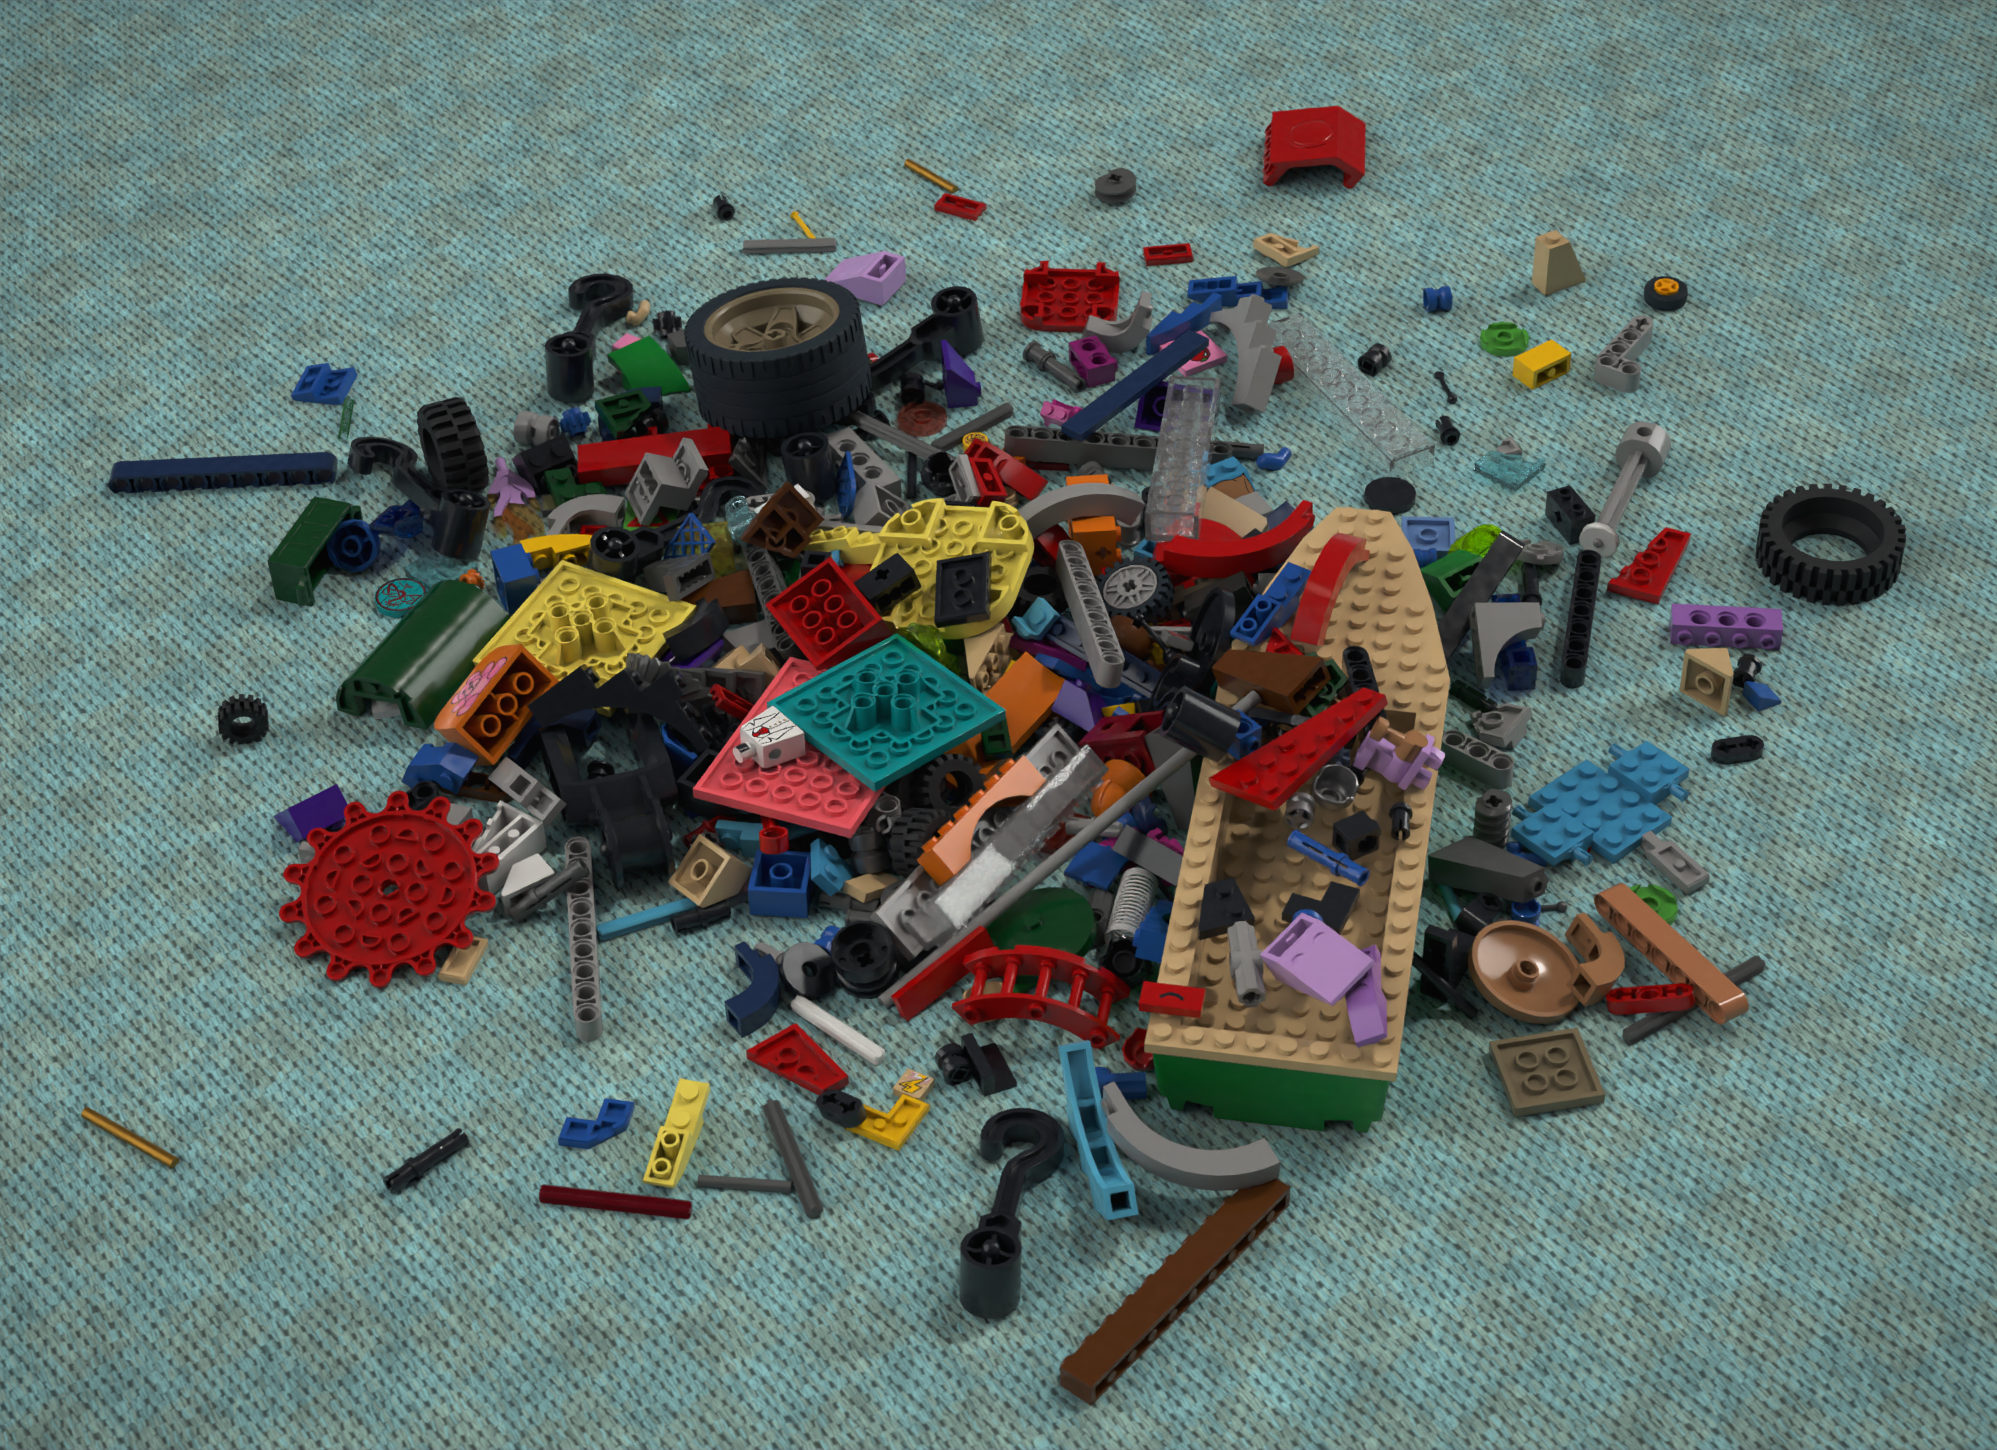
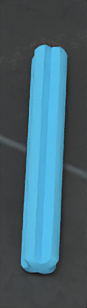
M686 897L604 922L596 926L597 935L601 941H605L670 921L671 915L694 910V906H697V904Z

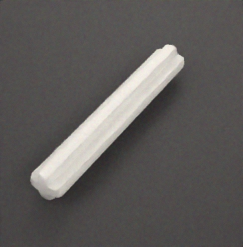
M801 995L796 996L792 1000V1011L874 1065H879L885 1060L886 1054L883 1048Z

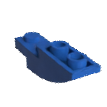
M1288 562L1266 593L1256 596L1231 630L1230 636L1252 646H1256L1271 637L1272 629L1275 627L1281 628L1300 604L1299 597L1306 587L1311 571Z

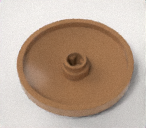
M1499 921L1483 928L1471 944L1468 951L1470 976L1485 999L1503 1013L1528 1023L1548 1024L1567 1017L1579 1002V999L1567 986L1579 963L1566 945L1548 931L1522 921Z

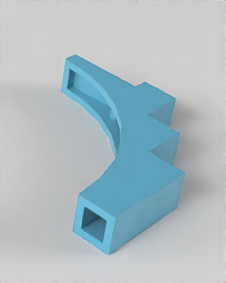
M1089 1040L1059 1045L1058 1050L1067 1100L1066 1111L1071 1136L1077 1140L1082 1172L1089 1177L1094 1209L1106 1220L1139 1215L1134 1183L1128 1177L1117 1153L1114 1141L1107 1132V1118L1101 1106L1102 1098L1091 1043Z

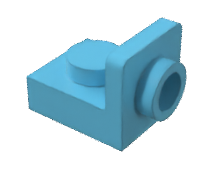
M1038 597L1022 618L1014 616L1011 622L1017 627L1016 632L1024 639L1029 640L1030 638L1041 641L1060 615L1044 598Z

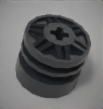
M856 921L847 924L837 932L832 940L830 952L841 987L849 995L860 999L878 998L898 981L900 968L889 932L881 924L873 921Z

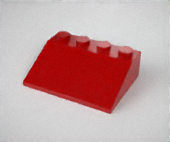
M831 556L765 604L770 613L817 671L838 665L893 635L882 617Z

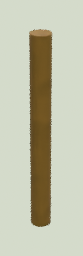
M86 1107L81 1112L83 1119L171 1169L180 1162L178 1157L93 1109Z

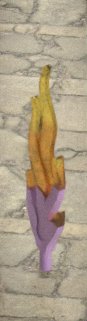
M497 458L495 460L497 475L488 493V500L491 502L490 508H493L497 502L494 510L496 528L506 538L507 529L504 524L506 521L514 533V545L519 544L520 540L528 539L530 534L534 537L545 536V527L542 519L521 499L524 497L531 508L540 512L541 506L536 499L533 487L525 479L512 472L511 469H508L504 458ZM538 570L539 576L541 577L542 570Z

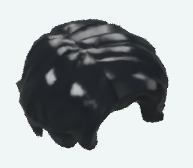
M938 452L930 455L924 461L920 472L923 485L939 497H948L956 493L948 471L954 460L948 456L947 452Z
M1124 935L1113 936L1109 942L1106 955L1100 957L1098 965L1115 974L1129 987L1140 986L1151 973L1152 961L1135 957L1137 947L1132 946L1134 937Z

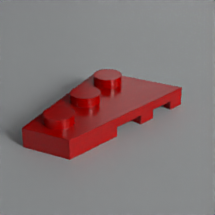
M796 1023L746 1050L748 1060L817 1095L832 1089L839 1090L849 1084L848 1075Z

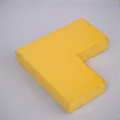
M902 1094L888 1114L863 1104L867 1113L866 1120L859 1126L846 1129L899 1151L930 1111V1104L906 1094Z

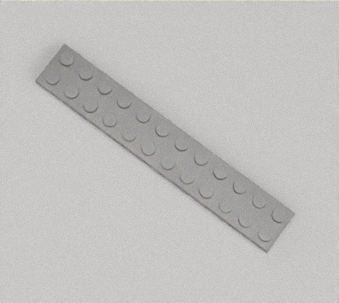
M1058 723L1052 726L1025 754V757L1046 779V782L1030 798L1017 807L991 808L983 813L973 832L971 859L955 876L940 886L919 865L870 916L875 923L881 924L889 932L893 944L908 961L915 958L1092 768L1082 750Z

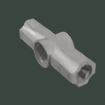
M1238 921L1228 928L1227 933L1230 948L1231 978L1235 979L1239 1003H1243L1246 1007H1257L1258 1004L1265 1001L1263 959L1260 956L1262 951L1257 948L1254 926L1247 924L1246 921Z

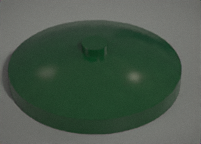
M1046 887L1030 891L986 927V930L994 947H999V950H1011L1015 948V945H1031L1062 950L1084 958L1095 940L1097 921L1090 904L1082 895L1066 888ZM1017 975L1015 983L1034 984L1038 982L1039 976Z

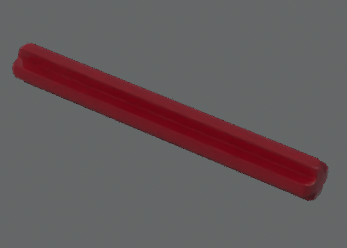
M548 1184L541 1185L539 1191V1201L548 1204L690 1219L693 1211L692 1202L689 1200Z

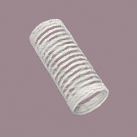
M1131 868L1123 873L1104 936L1107 946H1109L1111 940L1110 936L1112 938L1113 935L1118 937L1115 932L1128 936L1116 929L1135 934L1141 922H1144L1146 914H1149L1159 883L1155 875L1148 870ZM1137 874H1138V875H1143V876H1146L1147 878H1149L1150 880H1148V879H1146V878H1144V877H1140V876H1130V875H1137ZM1131 878L1143 879V880L1149 882V883L1152 885V887H1151L1149 884H1147L1146 882H1144V881H1140V880H1128V879H1131ZM1129 882H1140V883H1143V884L1147 885L1149 888H1147V887H1145V886H1143V885H1141V884L1129 883ZM1131 885L1140 886V887H1143L1144 889H1146L1147 891H1145V890H1143V889H1141V888L1128 887V886H1131ZM1132 889L1140 890L1144 893L1133 891Z

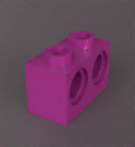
M1096 335L1069 342V362L1079 376L1086 380L1088 388L1115 381V372L1118 371L1117 361L1114 357L1110 356L1106 345L1102 344Z

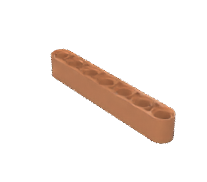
M1619 883L1594 896V904L1598 913L1674 984L1685 983L1691 985L1694 990L1695 1004L1716 1023L1722 1025L1748 1012L1749 1003L1745 994L1627 885Z

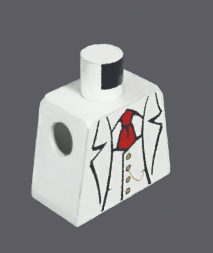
M774 706L741 726V744L733 748V754L738 762L742 763L752 758L762 768H769L806 754L804 732Z

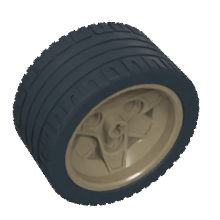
M786 277L769 279V281L762 280L758 281V283L753 282L746 286L742 285L736 289L728 290L726 293H721L717 297H713L709 302H705L691 315L685 325L684 338L699 412L710 426L727 430L730 435L748 436V438H777V436L787 437L792 434L797 435L802 432H810L813 429L817 430L822 428V426H828L832 422L840 420L841 417L849 415V412H853L856 407H859L864 402L870 392L872 378L859 303L853 293L834 282H828L823 279L818 280L817 278L791 277L787 279Z

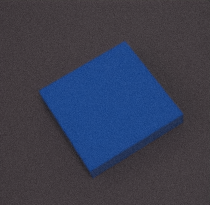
M1037 653L1035 657L1046 668L1066 680L1076 682L1077 678L1090 683L1092 685L1091 690L1096 692L1100 691L1102 687L1096 683L1094 677L1058 658Z

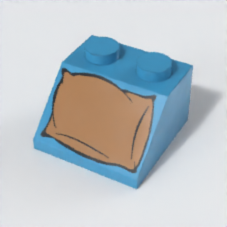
M1234 456L1190 473L1189 496L1198 505L1211 486L1233 499L1255 492L1248 470Z

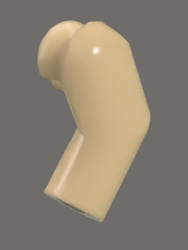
M643 300L639 303L637 313L628 311L625 319L626 323L639 326L649 315L650 303L647 300Z

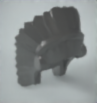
M639 653L627 654L626 667H629L631 671L633 669L637 670L644 680V683H642L644 688L671 669L674 673L679 672L688 684L685 687L688 692L680 700L682 702L687 701L696 713L693 716L695 720H698L697 717H701L699 708L706 704H709L719 715L725 714V711L716 707V701L713 700V695L710 694L709 688L701 687L699 680L692 679L689 673H682L679 667H672L669 662H660L657 657L651 659L648 654L644 656Z

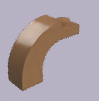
M1586 913L1577 914L1566 931L1565 937L1582 955L1586 963L1579 964L1567 986L1584 1006H1589L1605 999V995L1613 988L1624 969L1625 958L1619 941L1611 931L1602 933Z

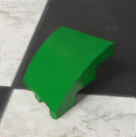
M650 336L608 354V362L622 373L623 386L627 391L642 387H662V396L679 391L684 393L691 392V387L679 368Z

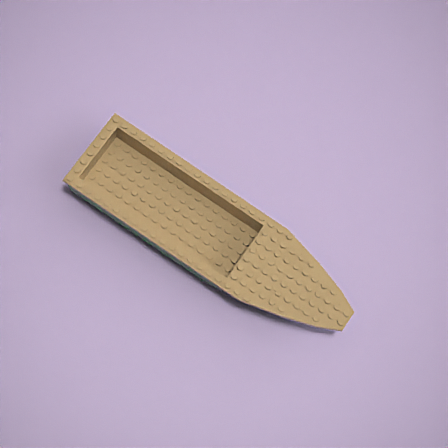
M1336 507L1302 539L1267 585L1262 595L1266 593L1288 562L1312 571L1322 549L1333 535L1344 533L1367 539L1365 549L1370 550L1368 561H1358L1348 573L1333 608L1323 646L1290 639L1298 608L1279 630L1303 655L1315 652L1318 657L1324 659V662L1333 658L1341 670L1344 649L1350 646H1360L1366 649L1379 692L1386 695L1388 705L1384 709L1387 720L1390 722L1389 727L1403 734L1411 730H1419V733L1424 736L1429 734L1435 738L1433 746L1441 750L1450 677L1433 604L1414 551L1391 512ZM1271 637L1256 646L1234 639L1229 649L1266 652V647ZM1218 685L1215 701L1232 708L1244 698L1221 689ZM1345 687L1342 688L1335 698L1343 700L1347 697ZM1261 703L1254 707L1279 711L1274 708L1263 705ZM1279 724L1282 730L1290 731L1292 729L1289 725ZM1356 734L1355 743L1350 751V766L1353 764L1360 746L1358 734ZM1261 738V747L1273 740ZM1228 752L1219 762H1213L1203 757L1157 983L1205 988V1000L1201 1019L1159 1013L1150 1014L1144 1052L1153 1053L1159 1094L1168 1098L1172 1110L1182 1111L1185 1101L1214 1107V1118L1317 1131H1324L1325 1120L1353 1121L1356 1132L1367 1133L1371 1122L1382 1119L1390 1081L1396 1082L1438 770L1436 771L1424 764L1422 765L1423 768L1432 772V777L1424 790L1412 784L1404 790L1398 787L1399 783L1390 782L1382 774L1371 770L1364 777L1363 784L1359 786L1353 802L1347 808L1332 811L1321 807L1316 802L1313 824L1307 829L1298 831L1337 853L1339 852L1332 845L1333 823L1364 811L1379 824L1381 829L1379 850L1353 861L1370 870L1367 882L1360 887L1343 876L1337 877L1331 874L1329 868L1287 846L1290 834L1296 830L1289 827L1284 821L1287 800L1276 811L1211 787L1209 777L1238 760ZM1320 770L1296 792H1304L1312 796V782ZM1397 802L1407 803L1413 812V816L1410 819V837L1403 841L1402 831H1399V841L1391 837L1392 820L1389 817V810ZM1234 878L1255 917L1254 931L1257 939V948L1261 949L1262 952L1291 924L1282 921V911L1292 893L1321 901L1331 881L1360 889V897L1341 936L1359 950L1376 945L1381 954V991L1387 1000V1038L1375 1044H1367L1358 1048L1350 1024L1345 995L1331 1006L1277 981L1264 961L1263 982L1265 1001L1258 1004L1257 1007H1246L1243 1003H1239L1235 979H1232L1230 974V948L1227 934L1203 940L1198 938V926L1205 884Z

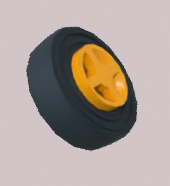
M1655 277L1649 280L1644 287V301L1654 309L1662 311L1676 310L1683 307L1688 298L1686 284L1674 277Z

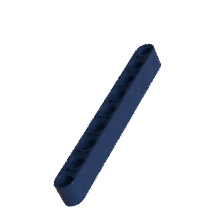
M330 452L120 461L112 466L108 487L113 493L118 494V492H164L177 489L176 491L195 490V488L207 490L220 489V487H228L227 489L246 488V486H294L303 483L304 485H316L325 482L332 484L336 479L338 459Z

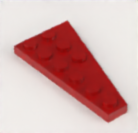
M1367 688L1358 690L1209 777L1211 787L1276 811L1388 705L1386 695Z

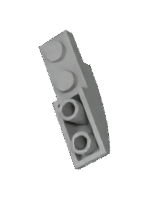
M507 757L502 760L488 777L491 782L547 826L552 823L566 806L564 801Z

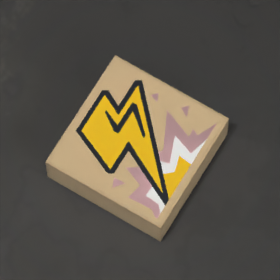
M908 1068L893 1087V1095L901 1097L902 1094H906L923 1101L934 1087L935 1079Z

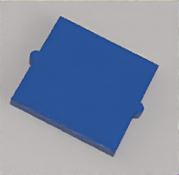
M1091 841L1076 854L1065 869L1064 876L1080 881L1085 886L1091 885L1107 891L1129 859L1112 850L1110 845L1103 846Z

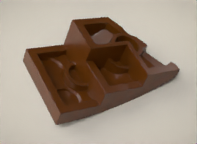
M786 481L755 516L740 539L743 542L795 558L812 541L809 535L820 525L824 518L790 482Z

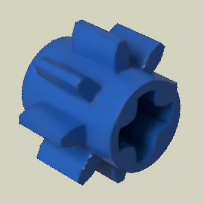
M575 407L562 413L563 419H560L559 423L563 434L569 432L570 437L573 438L588 432L587 426L591 423L588 411L582 413L580 407Z

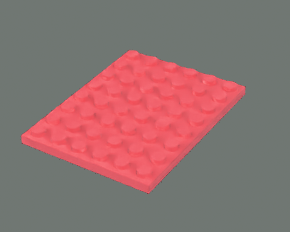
M790 657L695 785L693 796L708 802L852 838L885 787L874 792L806 740L805 755L769 768H762L752 758L742 763L736 760L733 748L741 744L740 728L742 725L767 710V702L832 668L829 667L817 671L810 661Z

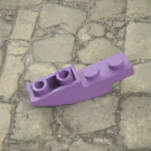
M1376 945L1361 950L1372 958L1375 964L1345 993L1350 1024L1358 1048L1367 1044H1375L1387 1038V1000L1381 991V954Z

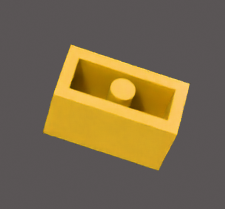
M1551 339L1514 357L1512 376L1531 390H1534L1570 372L1572 353Z

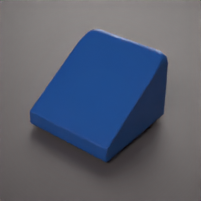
M1750 681L1744 683L1743 696L1758 712L1781 704L1782 701L1766 684Z

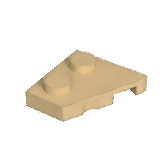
M1273 233L1255 238L1253 242V248L1262 252L1264 256L1274 259L1284 267H1289L1314 257L1319 253L1320 247L1317 245H1312L1310 248L1298 246V240L1284 238Z

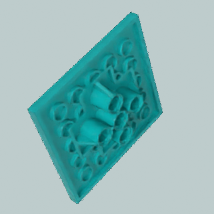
M897 633L767 702V709L774 706L804 732L806 741L874 792L1006 719V710Z

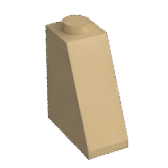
M1557 230L1536 237L1532 284L1544 295H1548L1585 282V276L1571 243Z

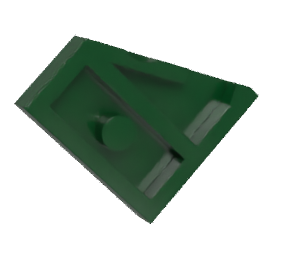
M638 389L595 400L594 408L613 436L619 439L651 413L652 405L642 390Z

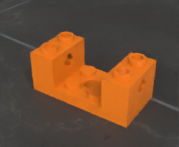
M1108 474L1066 477V486L1081 483L1109 484ZM1083 516L1067 520L1069 537L1083 546L1093 576L1102 574L1100 569L1102 567L1109 566L1113 569L1115 568L1113 563L1117 561L1122 564L1121 548H1116V542H1121L1120 526H1115L1114 516Z

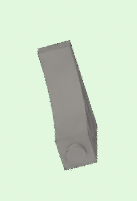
M1474 603L1469 613L1477 688L1488 689L1495 677L1496 658L1504 649L1523 640L1536 639L1540 630L1545 625L1544 613H1540L1539 603Z

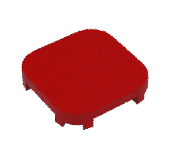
M1049 260L1040 261L1039 267L1031 270L1025 269L1020 302V318L1026 327L1032 330L1047 332H1083L1089 315L1107 321L1117 320L1120 276L1118 271L1114 272L1107 269L1106 263L1097 262L1096 269L1049 268Z

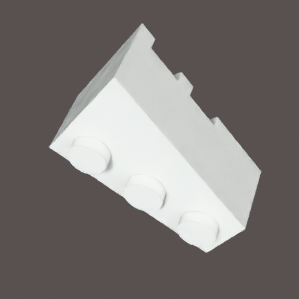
M501 800L497 805V812L492 819L489 818L486 823L487 829L484 834L476 840L472 847V850L478 854L495 853L500 860L497 871L486 875L478 883V887L481 890L493 894L506 883L513 864L537 853L540 854L547 847L543 822Z

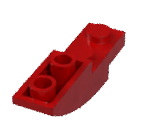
M975 437L964 452L968 458H991L1003 486L1011 487L1017 494L1029 501L1037 498L1048 484V481L987 441L983 442Z

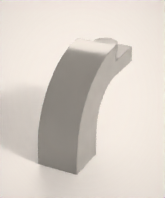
M1142 291L1133 313L1126 319L1107 321L1089 315L1081 339L1096 335L1100 342L1106 345L1108 353H1121L1136 347L1146 338L1151 328L1153 305L1150 304L1152 294Z
M594 494L569 500L554 509L547 517L548 530L545 536L576 534L581 530L582 525L620 527L625 519V497Z

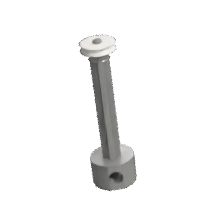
M1639 421L1632 423L1625 430L1615 452L1616 462L1622 471L1597 522L1587 524L1580 534L1579 541L1583 550H1594L1603 558L1611 557L1616 553L1620 543L1616 529L1641 477L1650 478L1658 474L1671 448L1670 437L1659 425Z

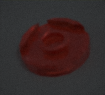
M923 401V404L911 402L902 407L898 412V425L902 431L909 435L923 437L935 435L947 425L946 410L938 403L932 401Z

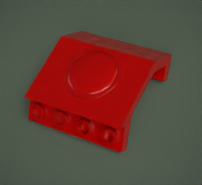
M1339 105L1272 112V122L1266 127L1264 132L1266 135L1264 143L1265 154L1263 156L1264 168L1262 170L1263 184L1272 187L1285 171L1292 167L1334 165L1343 170V186L1348 189H1352L1365 175V122Z

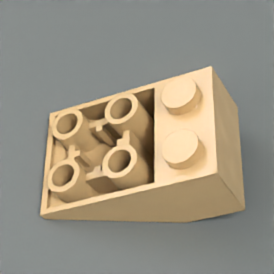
M997 623L983 633L964 638L970 684L984 695L1003 676L1011 660H1013L1009 652V637L1006 635L1004 623Z

